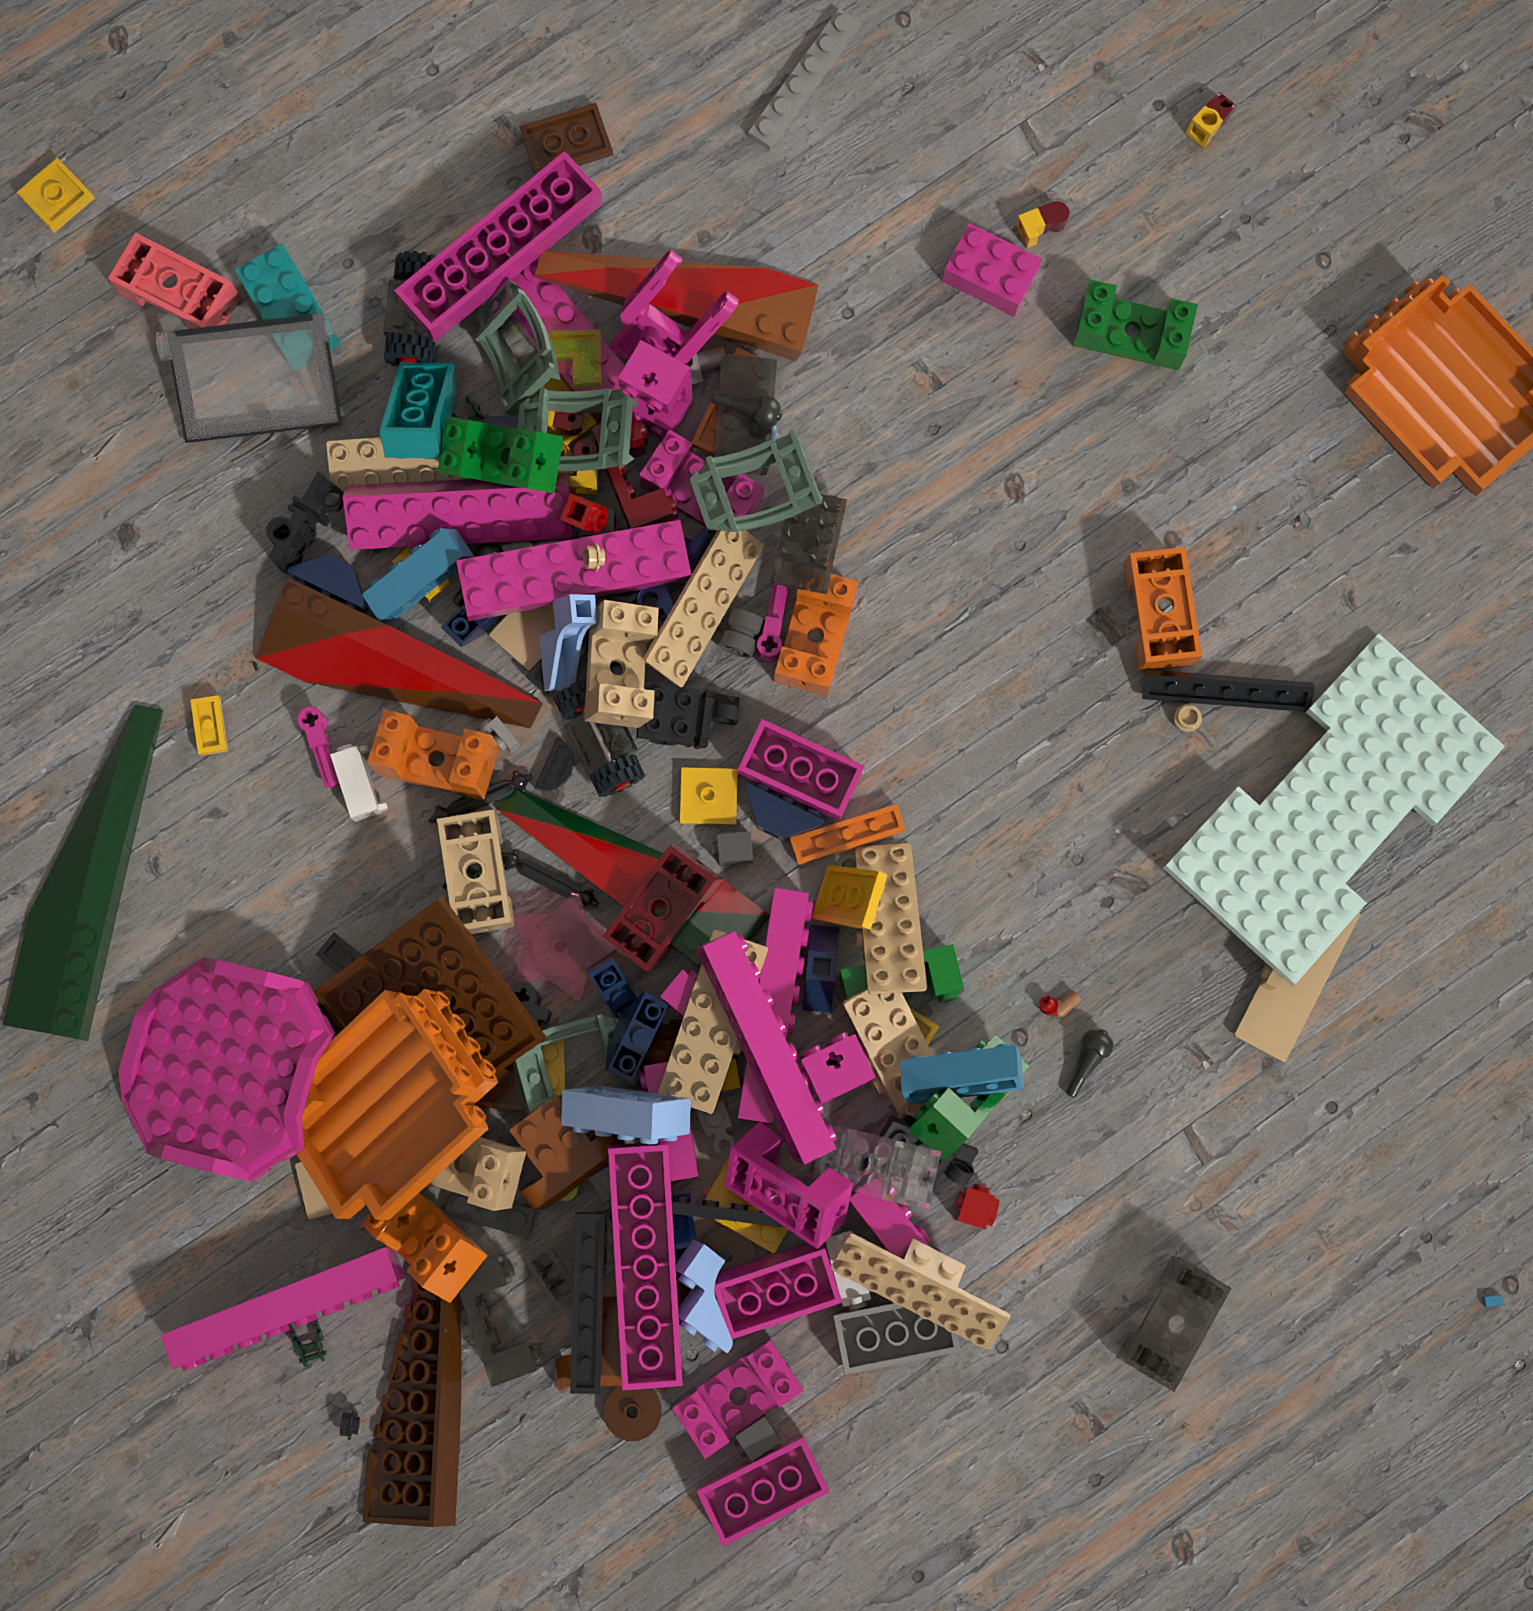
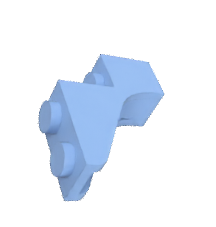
M569 594L553 601L556 629L539 635L544 691H563L562 689L570 687L571 684L575 683L584 634L590 626L597 623L595 595Z
M692 1240L675 1265L676 1272L681 1275L678 1280L691 1289L678 1308V1317L682 1321L679 1326L692 1336L697 1332L703 1337L701 1343L711 1351L716 1352L717 1349L728 1353L732 1348L733 1341L714 1293L715 1280L725 1260L705 1244Z

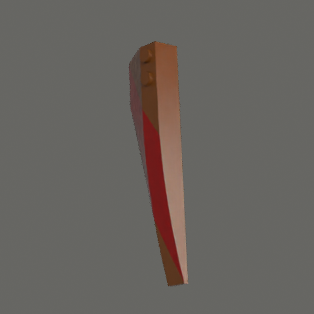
M545 250L540 256L535 278L624 306V300L660 259ZM682 261L680 265L677 264L673 272L668 276L666 284L649 304L676 323L692 327L718 297L727 290L737 297L739 301L730 317L713 335L797 361L803 349L819 285L769 268Z

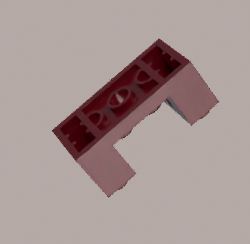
M632 412L629 455L637 458L646 454L645 445L648 444L642 419L636 420L634 412ZM601 424L592 427L594 442L597 445L598 453L600 445ZM624 465L605 468L628 529L671 522L678 518L673 496H667L664 488L635 498L636 495L631 482L625 483L627 476Z
M669 845L602 937L645 971L657 970L673 948L670 945L672 940L701 902L708 901L723 881V878L680 845ZM657 900H663L667 905V912L661 917L655 915L652 909L654 902Z

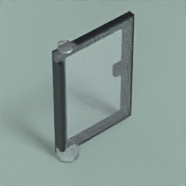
M325 313L156 333L159 357L161 361L170 360L185 443L341 425L342 417L328 335H333L331 318L325 319Z

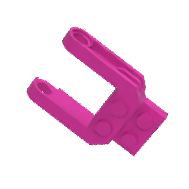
M669 249L624 300V306L620 314L622 329L610 341L609 348L628 361L640 340L682 363H688L730 317L739 299L727 290L724 291L687 332L684 331L679 324L649 304L666 284L668 276L673 272L677 264L680 265L682 262V257Z

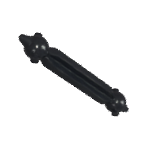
M516 770L513 772L514 776L511 780H501L488 786L484 801L465 796L451 802L447 808L441 807L440 804L436 805V810L428 821L429 823H437L439 818L468 814L510 795L514 789L525 792V787L533 776L532 774L524 775Z
M516 849L508 853L501 852L503 864L505 865L504 870L509 872L510 869L516 868L522 876L569 900H578L579 908L582 910L585 907L599 906L600 903L595 899L592 888L582 891L577 884L528 859H520L518 856L519 851Z

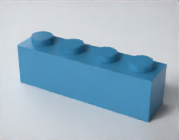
M440 528L434 531L427 543L413 548L409 552L410 556L393 564L389 568L390 572L373 580L368 585L369 589L362 596L378 621L393 622L458 571L456 560L474 557L457 530Z
M999 1044L993 1048H971L965 1052H942L936 1056H913L907 1060H900L902 1094L908 1105L926 1103L936 1092L941 1096L948 1088L960 1098L1024 1089L1022 1060L1016 1044Z

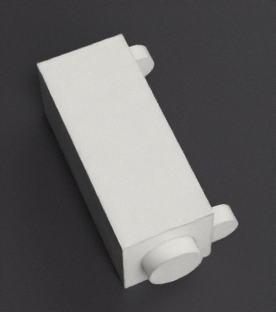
M352 744L337 748L336 753L330 754L350 818L353 821L357 822L381 814L382 811L388 809L387 803L379 804L365 762L363 754L369 752L368 745L353 747Z
M852 1230L831 1235L825 1241L831 1266L848 1235L853 1233ZM833 1271L842 1306H849V1310L865 1307V1301L871 1299L869 1290Z

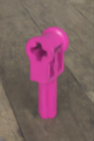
M774 580L772 582L763 634L757 641V654L762 661L767 663L776 661L782 648L780 634L789 586L783 580ZM768 643H773L771 652H766Z
M306 707L298 714V724L306 733L324 787H336L340 783L330 755L332 753L326 732L328 726L327 719L317 708ZM314 716L317 720L314 721L315 726L311 727L309 725L311 722L310 718Z

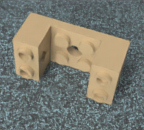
M603 600L596 606L597 623L589 627L584 721L639 728L653 719L654 691L644 689L645 661L643 658L646 654V643L657 636L659 608ZM611 662H618L621 665V675H615L611 672Z
M493 809L437 819L449 903L470 934L516 927L512 900L507 893L500 844H503L497 813ZM473 863L482 866V874L476 879H471L467 876V868Z
M479 1137L428 1185L468 1196L467 1203L492 1211L512 1208L526 1151ZM462 1156H466L470 1160V1168L467 1172H463L459 1167V1160Z

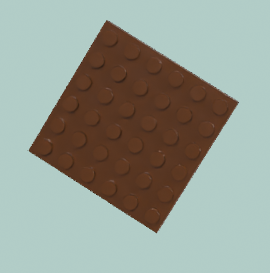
M443 896L439 897L313 991L316 998L341 1031L384 990L401 992L410 996H417L424 989L440 991L449 999V1007L452 1014L458 1015L464 1021V1030L467 1036L475 1039L480 1045L481 1049L479 1052L482 1058L488 1060L496 1070L495 1075L547 1038Z

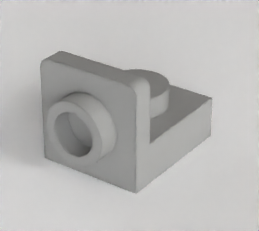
M495 717L493 720L490 718L485 720L477 728L478 732L490 735L495 734L493 738L502 751L507 749L512 755L520 748L518 740L498 717Z

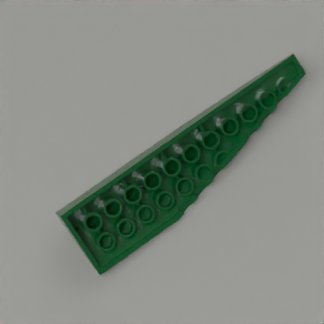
M134 705L29 912L4 1017V1026L85 1041L89 1039L163 715V710Z

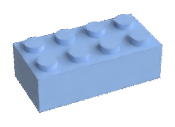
M604 1085L566 1089L562 1091L561 1125L573 1127V1132L588 1133L594 1130L596 1136H613V1134H618L617 1139L635 1140L636 1137L640 1138V1143L657 1144L658 1139L676 1141L677 1136L690 1133L691 1098Z

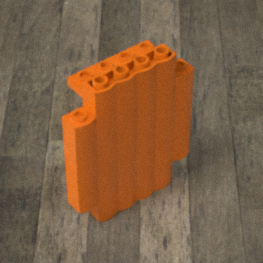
M1444 274L1436 281L1433 278L1426 277L1421 283L1417 280L1414 281L1404 291L1406 295L1401 300L1397 297L1394 298L1384 308L1386 312L1379 317L1375 314L1364 325L1366 329L1359 334L1355 331L1345 340L1344 343L1347 346L1342 353L1360 372L1356 373L1347 382L1349 387L1344 394L1433 489L1454 472L1468 489L1477 496L1533 447V350L1471 284L1467 285L1463 290L1459 287L1456 288L1447 297L1443 291L1450 284V281Z
M424 989L417 996H410L401 992L384 990L329 1043L317 1061L302 1115L304 1149L298 1152L297 1156L337 1219H351L366 1205L375 1220H390L488 1130L485 1122L486 1115L479 1107L473 1105L498 1083L495 1076L496 1070L488 1060L482 1058L479 1052L481 1049L480 1045L475 1039L467 1036L464 1030V1021L458 1015L452 1014L449 1007V999L440 991Z

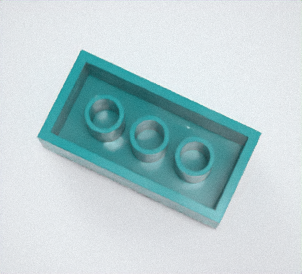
M282 243L235 269L237 276L263 320L324 313ZM325 316L330 350H333L342 344ZM313 329L272 333L294 371L317 359Z
M400 362L380 427L385 458L440 459L446 416L452 417L459 391L454 363Z

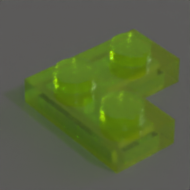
M601 330L548 331L555 349L557 361H573L574 387H602Z

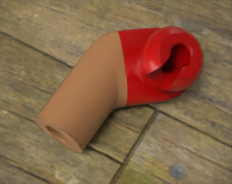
M1073 990L1062 1000L1043 996L1039 1000V1009L1046 1016L1064 1017L1082 999Z

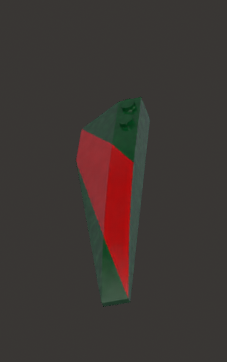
M514 789L497 808L501 814L622 908H624L663 855L660 851L521 790ZM723 880L708 901L701 902L670 945L698 968H701L702 963L695 948L709 942L714 930L724 933L735 931L737 936L742 935L745 940L750 941L770 915L727 881ZM663 900L654 902L652 907L654 914L661 917L667 912V905Z

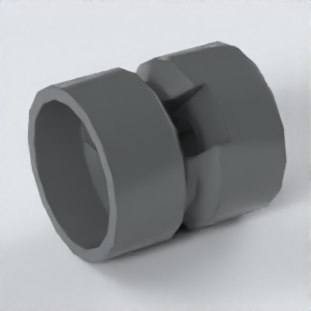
M731 609L726 623L730 629L722 633L718 646L733 655L752 658L757 644L754 637L761 635L765 620L743 609Z

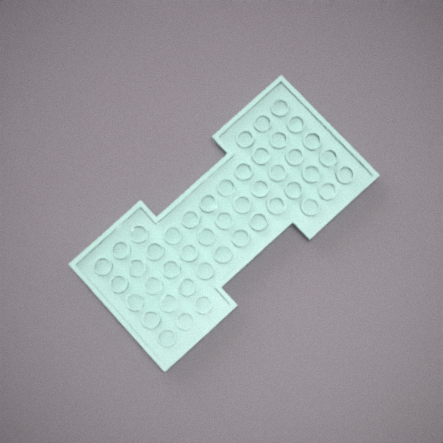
M1379 633L1306 711L1326 732L1260 805L1257 804L1238 786L1163 867L1165 871L1291 986L1301 979L1367 904L1346 882L1407 813L1413 808L1432 826L1436 825L1505 747Z

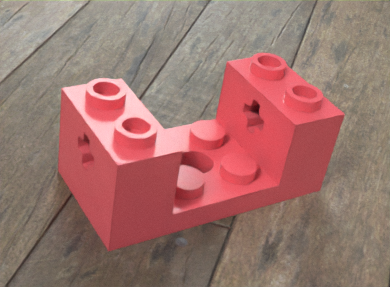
M136 232L108 277L109 282L120 296L141 307L147 301L182 319L188 329L226 324L241 299L233 283L228 279ZM174 276L178 278V282L174 287H164V281L168 277Z

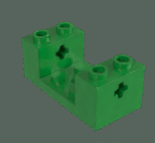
M1090 279L1084 294L1073 346L1179 370L1187 356L1198 304L1171 298L1166 309L1163 310L1114 298L1117 285ZM1129 325L1137 327L1139 335L1136 337L1128 336L1125 332V327Z
M446 416L437 472L554 493L564 437L515 427L509 428ZM510 451L509 460L507 461V454Z
M951 944L923 951L925 974L931 999L938 998L939 1003L956 1000L959 997L958 994L964 990L954 945ZM866 964L840 970L838 975L844 1001L868 988Z
M995 1034L988 1042L982 1039L975 1048H993L1005 1043ZM1021 1058L1022 1072L1024 1074L1030 1066ZM950 1088L941 1096L936 1092L912 1116L916 1121L909 1130L944 1162L974 1133L1007 1092L978 1095L970 1103V1107Z

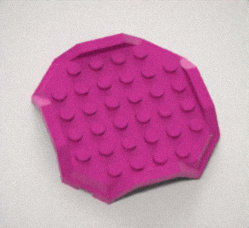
M202 957L153 990L134 1015L118 1070L122 1103L147 1154L203 1171L254 1182L271 1171V1167L282 1160H288L304 1149L302 1115L317 1061L335 1036V1032L327 1017L322 1014L316 1003L318 999L308 982Z

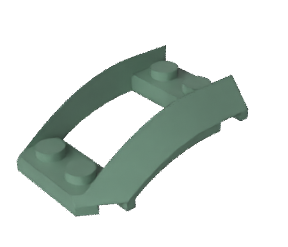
M507 279L478 310L476 322L480 323L481 326L474 336V341L479 342L487 353L496 372L501 395L505 396L507 400L504 414L511 415L519 413L520 404L528 398H533L551 378L561 379L555 349L543 321L525 292L514 281ZM518 307L522 310L531 327L538 353L522 369H520L510 347L497 330Z
M541 388L535 398L532 400L528 398L520 404L518 428L547 433L549 411L564 413L602 412L599 454L560 456L558 471H587L623 466L634 460L629 455L632 410L639 406L636 399L626 396L621 392V389L611 390L607 388L592 391L565 392Z
M794 429L789 431L790 434L780 439L774 440L773 438L737 453L714 458L711 456L706 457V463L699 472L698 470L695 471L690 478V482L708 529L728 532L754 529L790 518L822 503L823 497L817 488L804 453L805 449ZM777 463L790 501L758 513L735 517L721 478L744 474Z
M598 1014L542 1030L547 1038L513 1062L525 1107L522 1112L525 1116L554 1096L541 1046L597 1030L606 1062L607 1044L619 1019ZM638 1069L632 1083H628L608 1072L611 1083L604 1086L630 1089L640 1079V1069Z

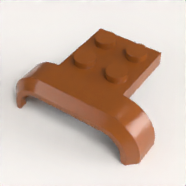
M557 1094L509 1128L511 1134L522 1149L526 1151V1154L542 1175L533 1183L526 1184L519 1190L531 1209L544 1210L558 1202L589 1179V1177L609 1164L608 1145L625 1144V1140L617 1139L618 1134H613V1136H596L590 1141L585 1133L573 1132V1127L561 1125L562 1101Z
M603 1297L600 1386H622L617 1297ZM571 1354L561 1356L555 1360L554 1386L561 1393H565V1390L570 1388ZM662 1387L655 1389H657L659 1393H665L670 1387Z

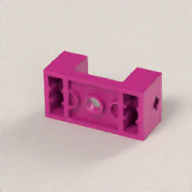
M640 340L618 377L619 387L623 394L636 399L639 407H635L632 410L636 420L642 419L644 426L648 427L654 436L663 439L669 429L675 433L677 432L693 405L690 366ZM649 410L655 411L652 415L649 414Z
M669 429L639 474L641 488L649 493L664 488L667 496H673L677 510L706 527L690 482V478L695 471L698 470L699 472L706 461L694 454L693 443ZM744 474L738 475L736 479L731 476L721 478L734 516L741 517L754 514L764 499V487Z
M844 1032L830 1039L831 1042L826 1045V1048L821 1049L820 1045H817L803 1052L804 1055L800 1057V1063L797 1065L800 1071L805 1070L811 1082V1086L808 1089L813 1098L817 1097L821 1105L875 1078L874 1072L855 1034L848 1037L847 1033ZM828 1060L830 1062L835 1061L836 1066H827L826 1062Z
M759 1122L731 1146L725 1187L818 1249L845 1223L853 1182L829 1167L809 1187L806 1186L799 1179L794 1178L778 1167L783 1136Z
M770 1337L676 1401L672 1409L706 1459L729 1443L730 1438L777 1405L780 1408L803 1392L804 1389ZM735 1387H741L747 1393L746 1400L741 1404H736L730 1399V1392Z

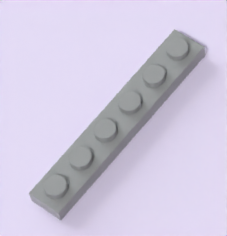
M838 8L748 131V137L769 151L773 148L860 29V21Z

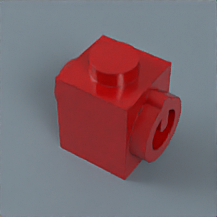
M570 493L560 520L598 534L608 523V508Z
M973 1183L972 1188L965 1187L964 1192L959 1191L957 1194L954 1208H957L958 1212L955 1220L986 1230L987 1225L992 1227L994 1224L1000 1199H996L994 1195L989 1194L990 1188Z

